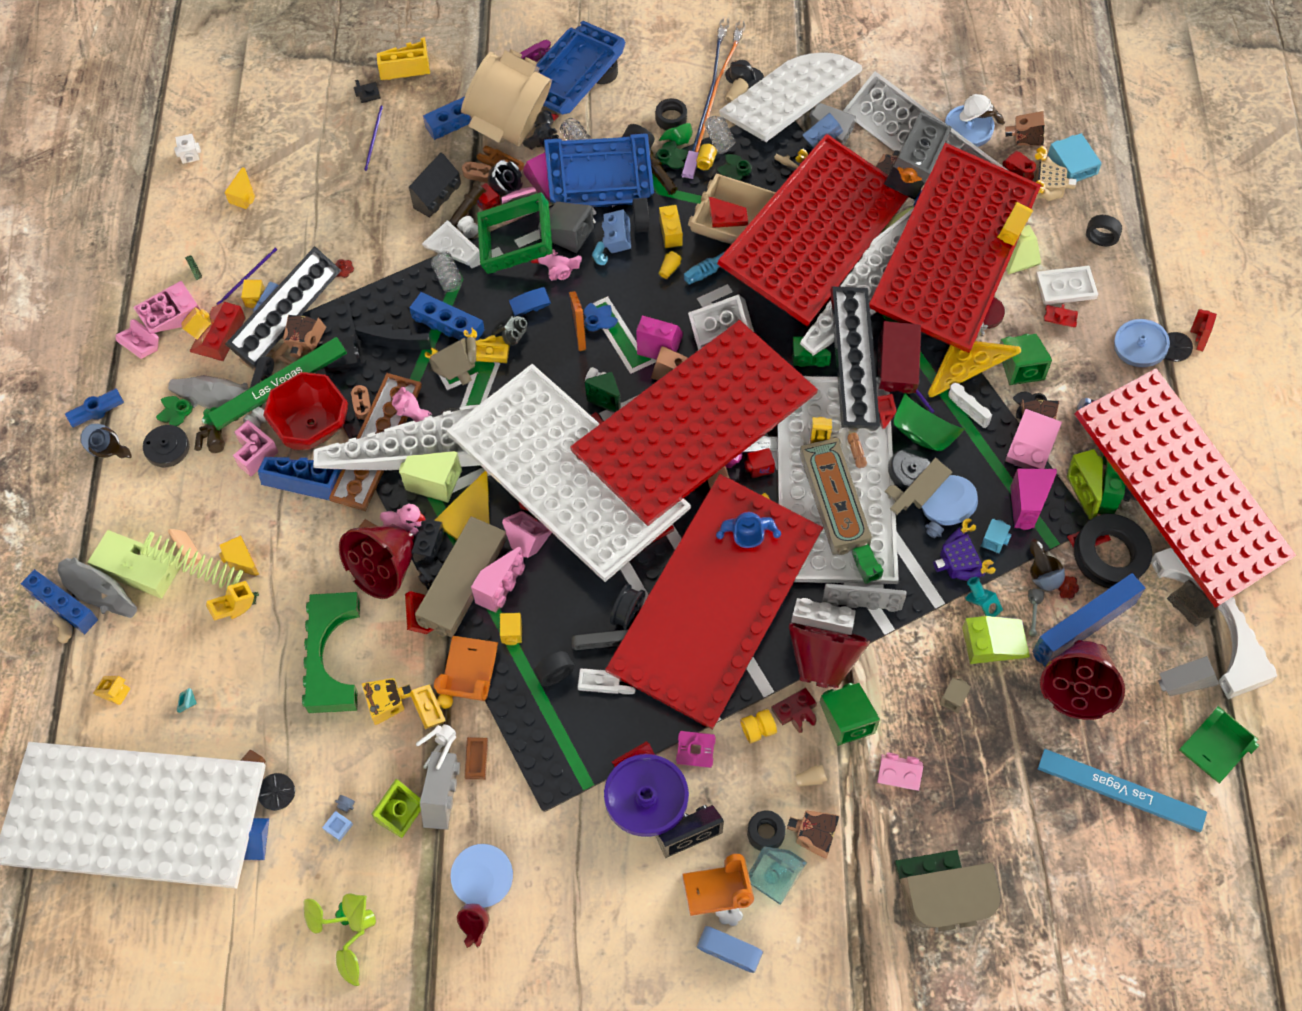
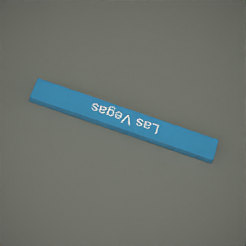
M1044 749L1037 768L1040 771L1199 833L1203 829L1207 811L1050 750Z

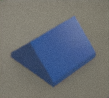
M253 818L244 860H265L269 818Z

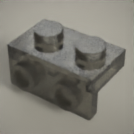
M1190 579L1167 598L1172 606L1178 609L1195 627L1206 621L1218 609V607L1215 608L1205 593Z

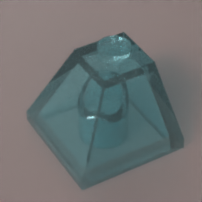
M764 846L748 873L751 885L781 905L798 880L807 862L790 850Z

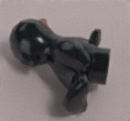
M548 110L541 111L534 123L536 129L533 135L523 140L522 144L533 150L535 147L544 148V140L559 139V135L556 134L557 130L551 128L559 115L552 114Z

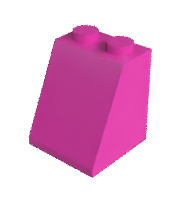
M544 152L528 160L522 172L536 189L537 193L542 192L547 201H549Z
M642 315L636 330L637 354L657 360L662 346L677 353L683 337L682 330L678 325Z
M1017 469L1010 486L1014 528H1021L1023 530L1034 528L1056 476L1057 469Z

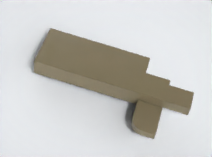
M935 458L905 492H902L895 485H890L884 491L888 498H892L895 501L890 510L898 515L903 508L906 510L912 503L920 509L951 475L952 471Z

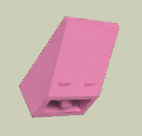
M182 281L133 307L150 333L182 327L181 322L193 308L199 309Z
M517 547L480 571L471 586L476 604L495 613L499 607H503L507 593L513 590L517 576L521 575L525 569L521 547Z

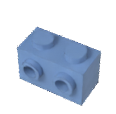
M619 210L604 214V222H602L605 235L603 237L604 246L611 253L631 249L630 218L626 212Z

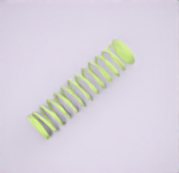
M151 531L148 534L140 554L145 555L146 553V557H148L155 549L153 554L154 560H156L162 552L160 560L161 563H163L169 556L168 566H171L177 558L175 569H178L185 560L182 569L183 572H186L192 563L190 569V576L193 575L199 567L197 578H200L207 569L204 578L205 582L209 580V578L214 572L212 578V585L217 582L220 575L222 574L219 582V588H221L224 585L228 577L229 580L227 586H229L232 574L234 572V566L231 568L230 572L228 573L227 577L222 583V579L227 568L226 563L223 566L219 575L217 576L216 580L214 581L216 572L220 564V560L217 561L216 565L214 566L213 570L207 578L208 571L213 560L212 557L210 558L204 570L200 574V570L206 556L204 554L201 560L199 561L198 565L192 572L195 560L198 555V551H196L190 563L185 569V565L191 551V548H189L184 558L177 567L184 545L180 547L176 556L170 563L174 548L176 546V542H174L170 551L163 560L164 552L169 542V538L166 540L162 549L155 557L162 536H159L154 547L148 554L150 544L154 537V532ZM239 570L231 585L239 583L243 570Z

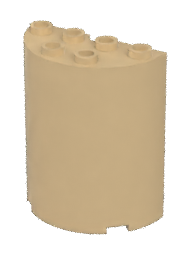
M716 174L714 179L709 181L707 192H703L701 203L697 204L695 215L690 217L688 226L691 227L692 232L732 245L747 226L712 228L709 197L746 207L749 225L776 192Z

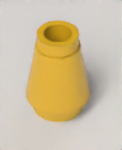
M670 251L669 254L665 255L658 274L662 278L668 279L681 265L680 261L682 258L677 253Z

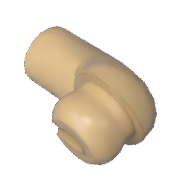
M57 616L53 620V624L59 628L57 639L61 643H67L72 636L73 627L62 617Z

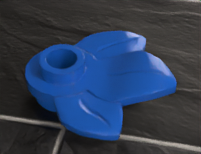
M589 303L584 309L586 317L584 326L589 331H597L600 328L610 329L618 322L617 318L611 317V305L597 308L594 304Z

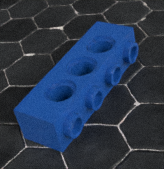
M465 96L423 115L425 127L434 140L470 124L471 116L461 112Z
M421 292L410 306L413 320L418 323L422 322L433 330L437 329L448 337H454L458 340L467 339L463 333L464 330H467L470 335L472 333L471 328H473L477 332L475 340H478L485 331L483 320Z
M35 569L20 583L30 595L84 635L98 621L90 609Z

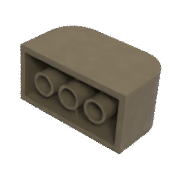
M993 862L900 879L907 914L914 924L922 928L938 927L939 931L956 929L955 924H959L960 928L977 925V920L991 917L997 911L1000 904V893Z

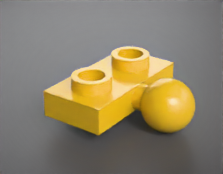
M430 684L410 692L425 730L443 724L446 721L440 707L443 709L450 708L453 704L452 696L440 694L436 699Z

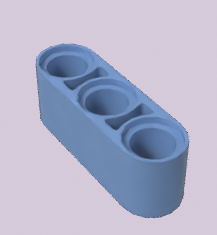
M709 926L704 927L696 946L699 950L751 973H755L763 954L761 949Z

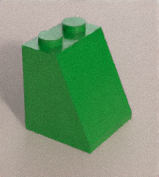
M1023 334L1017 337L1008 336L1000 340L999 344L1021 348V353L1002 362L1009 386L1046 379L1052 358L1037 334Z
M848 683L842 686L841 689L835 691L830 689L821 695L820 704L837 746L876 734L880 718L860 683Z

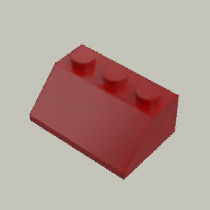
M222 302L212 307L209 313L211 324L198 339H195L190 349L191 353L224 361L230 350L225 343L243 325L246 319L241 306L228 302Z

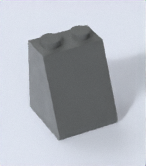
M556 202L553 207L549 208L552 243L577 253L594 229L592 206ZM539 223L538 229H539V232H540V238H542V237H541V224Z

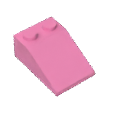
M1025 409L1005 461L1025 469H1044L1062 422Z

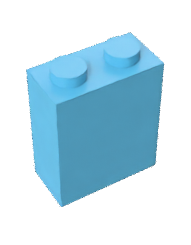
M1082 133L1051 143L1048 156L1054 163L1067 169V178L1076 179V182L1097 175L1102 164Z

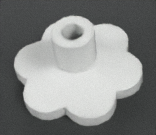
M739 908L715 912L722 924H729L731 926H736L743 917Z

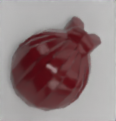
M466 904L457 914V923L460 929L467 935L464 940L467 948L473 943L477 948L481 945L483 934L490 921L488 912L479 904Z

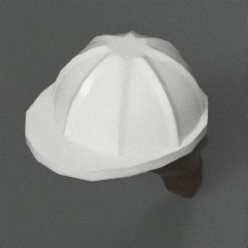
M974 94L966 99L964 110L959 116L961 121L993 116L998 124H1005L1002 114L995 109L990 99L979 94Z

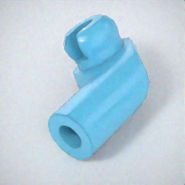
M598 242L592 253V257L598 265H605L608 261V257H605L603 254L605 248L603 242Z

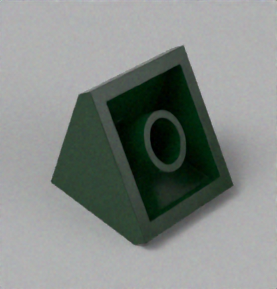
M612 372L586 379L585 389L588 402L612 413L621 409L620 392Z

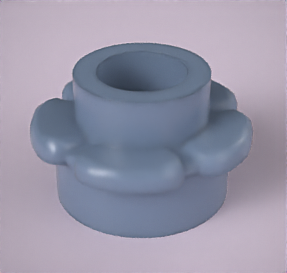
M931 521L929 525H925L928 535L933 538L941 537L944 529L939 524Z
M340 795L338 800H335L338 803L336 808L348 812L349 809H354L355 801L346 796Z

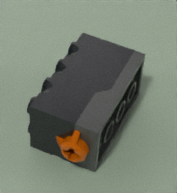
M920 112L897 155L884 185L915 200L931 174L952 127Z

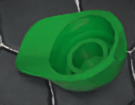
M685 123L666 130L658 141H675L676 146L689 143L692 137L691 123Z

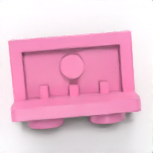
M135 319L130 320L129 329L116 334V341L140 359L158 351L159 337L155 333H150L145 326Z
M895 753L881 754L877 783L919 791L923 763L916 757L908 756L907 759L899 758V755Z

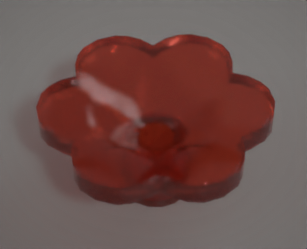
M339 259L335 263L342 270L336 277L347 278L350 273L354 272L351 260Z
M1065 576L1062 585L1058 588L1061 598L1071 600L1075 597V593L1079 591L1076 577Z

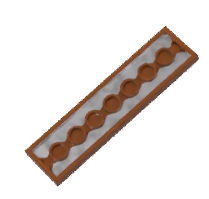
M386 373L356 439L367 437V434L373 432L375 434L384 432V429L406 423L407 416L396 415L397 410L392 405V397L401 387H405L417 399L422 387L421 382ZM342 469L329 496L330 501L366 512L384 470Z

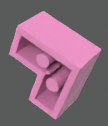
M249 420L235 431V435L243 447L233 457L237 465L252 477L259 470L264 457H274L278 453V449L274 441Z

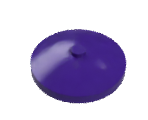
M642 754L627 758L611 771L606 780L604 802L609 817L620 829L635 836L652 837L666 833L680 822L688 806L689 789L683 773L674 763L661 756Z

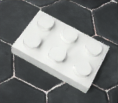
M1090 266L1039 271L1036 273L1044 305L1093 300L1098 297Z
M797 598L792 622L851 635L856 611L845 606H832L827 602L818 603L808 598Z

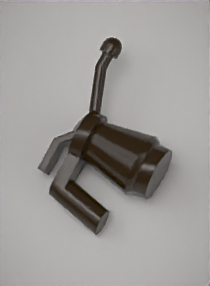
M215 425L199 427L200 432L196 433L194 450L200 451L203 438L207 437L208 450L211 453L222 452L225 444L221 435L222 429L217 430Z

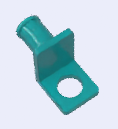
M972 577L967 581L972 592L965 597L966 601L981 606L985 616L996 617L1003 611L996 593L984 589L979 578ZM992 603H995L996 609L990 614L989 607Z

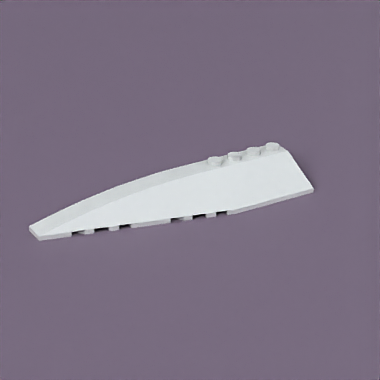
M874 71L843 110L855 115V122L893 151L901 150L920 112L943 122L876 71ZM951 128L945 143L1006 169Z
M913 209L872 241L868 250L865 251L861 260L857 262L851 274L847 276L840 287L868 288L870 303ZM831 300L800 342L812 355L817 354L834 342ZM870 309V316L876 311Z
M479 405L463 406L459 408L460 410L446 411L440 416L433 418L432 416L425 417L422 421H411L384 429V432L375 434L373 432L367 434V437L360 439L352 438L346 443H335L314 449V468L399 470L401 463L405 462L407 456L453 451L458 452L461 467L480 465L447 434V430Z

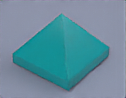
M191 688L179 694L178 713L197 704Z

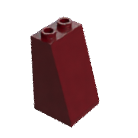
M884 321L878 338V389L886 392L916 393L919 385L921 325Z

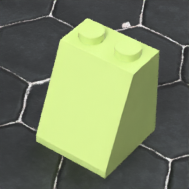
M454 451L407 456L405 462H402L399 468L405 490L447 503L462 472L458 452Z

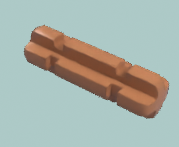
M851 433L847 439L849 444H851L850 448L854 460H856V467L859 469L864 468L867 461L863 456L864 452L860 441H858V434Z

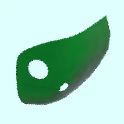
M906 394L894 418V425L905 436L920 446L937 451L947 448L966 429L950 424L930 413L911 400Z

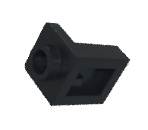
M355 80V95L360 97L361 103L381 99L376 82L360 86L359 80Z
M439 559L425 569L422 566L418 568L420 574L418 578L424 586L427 584L431 587L443 564Z

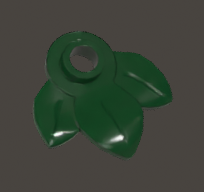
M669 141L663 144V147L657 151L655 158L660 160L661 164H667L670 168L679 169L685 166L683 161L687 158L689 151L676 148V142Z
M733 154L725 155L727 164L717 168V172L720 175L738 181L743 176L749 175L752 171V166L747 160H742L740 156Z

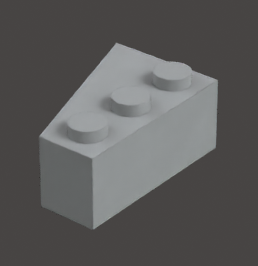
M431 752L420 800L423 828L448 830L453 806V794L457 787L456 775L460 773V762H457L456 754L447 753L440 769L437 770L436 766L442 752Z

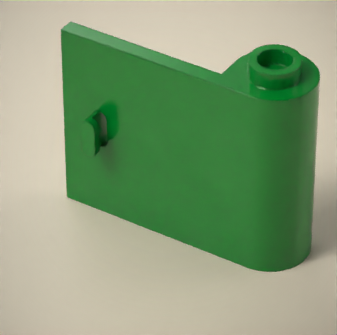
M1218 706L1179 751L1220 784L1247 752L1252 754L1259 747L1257 743L1259 739Z

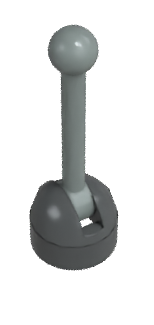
M1040 589L1028 590V600L1033 604L1032 626L1029 631V635L1032 637L1037 635L1035 630L1037 605L1041 604L1044 599V591Z

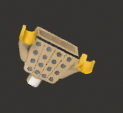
M1041 146L1036 149L1035 159H1041L1036 171L1035 181L1041 185L1036 199L1044 198L1047 201L1062 198L1065 189H1075L1076 179L1067 178V169L1054 163L1047 156L1045 147Z

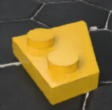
M493 335L486 339L476 340V361L507 363L510 346L504 342L502 336L495 337Z

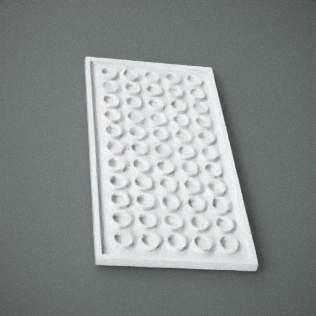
M531 364L447 430V434L606 582L691 508V505L683 498L647 526L570 449L571 445L597 427L599 423L538 368Z
M804 376L818 391L816 395L777 425L778 504L823 527L800 458V447L810 444L812 417L832 419L830 439L838 438L872 536L870 547L878 564H881L884 570L882 579L870 583L898 584L896 516L890 510L895 501L892 498H888V495L884 492L890 485H894L888 473V462L893 456L891 421L885 429H882L881 425L878 429L841 428L837 377ZM876 377L877 396L890 394V392L878 389V377ZM851 433L858 434V441L861 443L864 452L863 456L867 461L864 468L859 469L856 467V460H854L850 448L851 444H849L847 439ZM824 528L794 581L815 583L864 582L854 561L852 551L844 555H832Z
M28 742L0 834V865L237 889L266 765L262 762Z

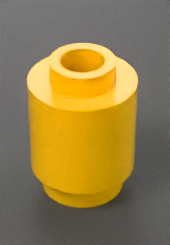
M701 145L696 159L698 168L709 170L712 167L717 153L713 145Z

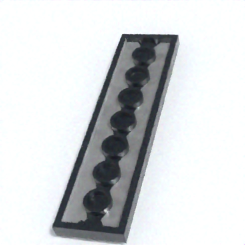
M314 246L225 345L254 369L258 359L261 356H266L284 336L288 315L302 316L342 270Z
M832 286L830 292L841 428L878 429L880 427L868 288Z

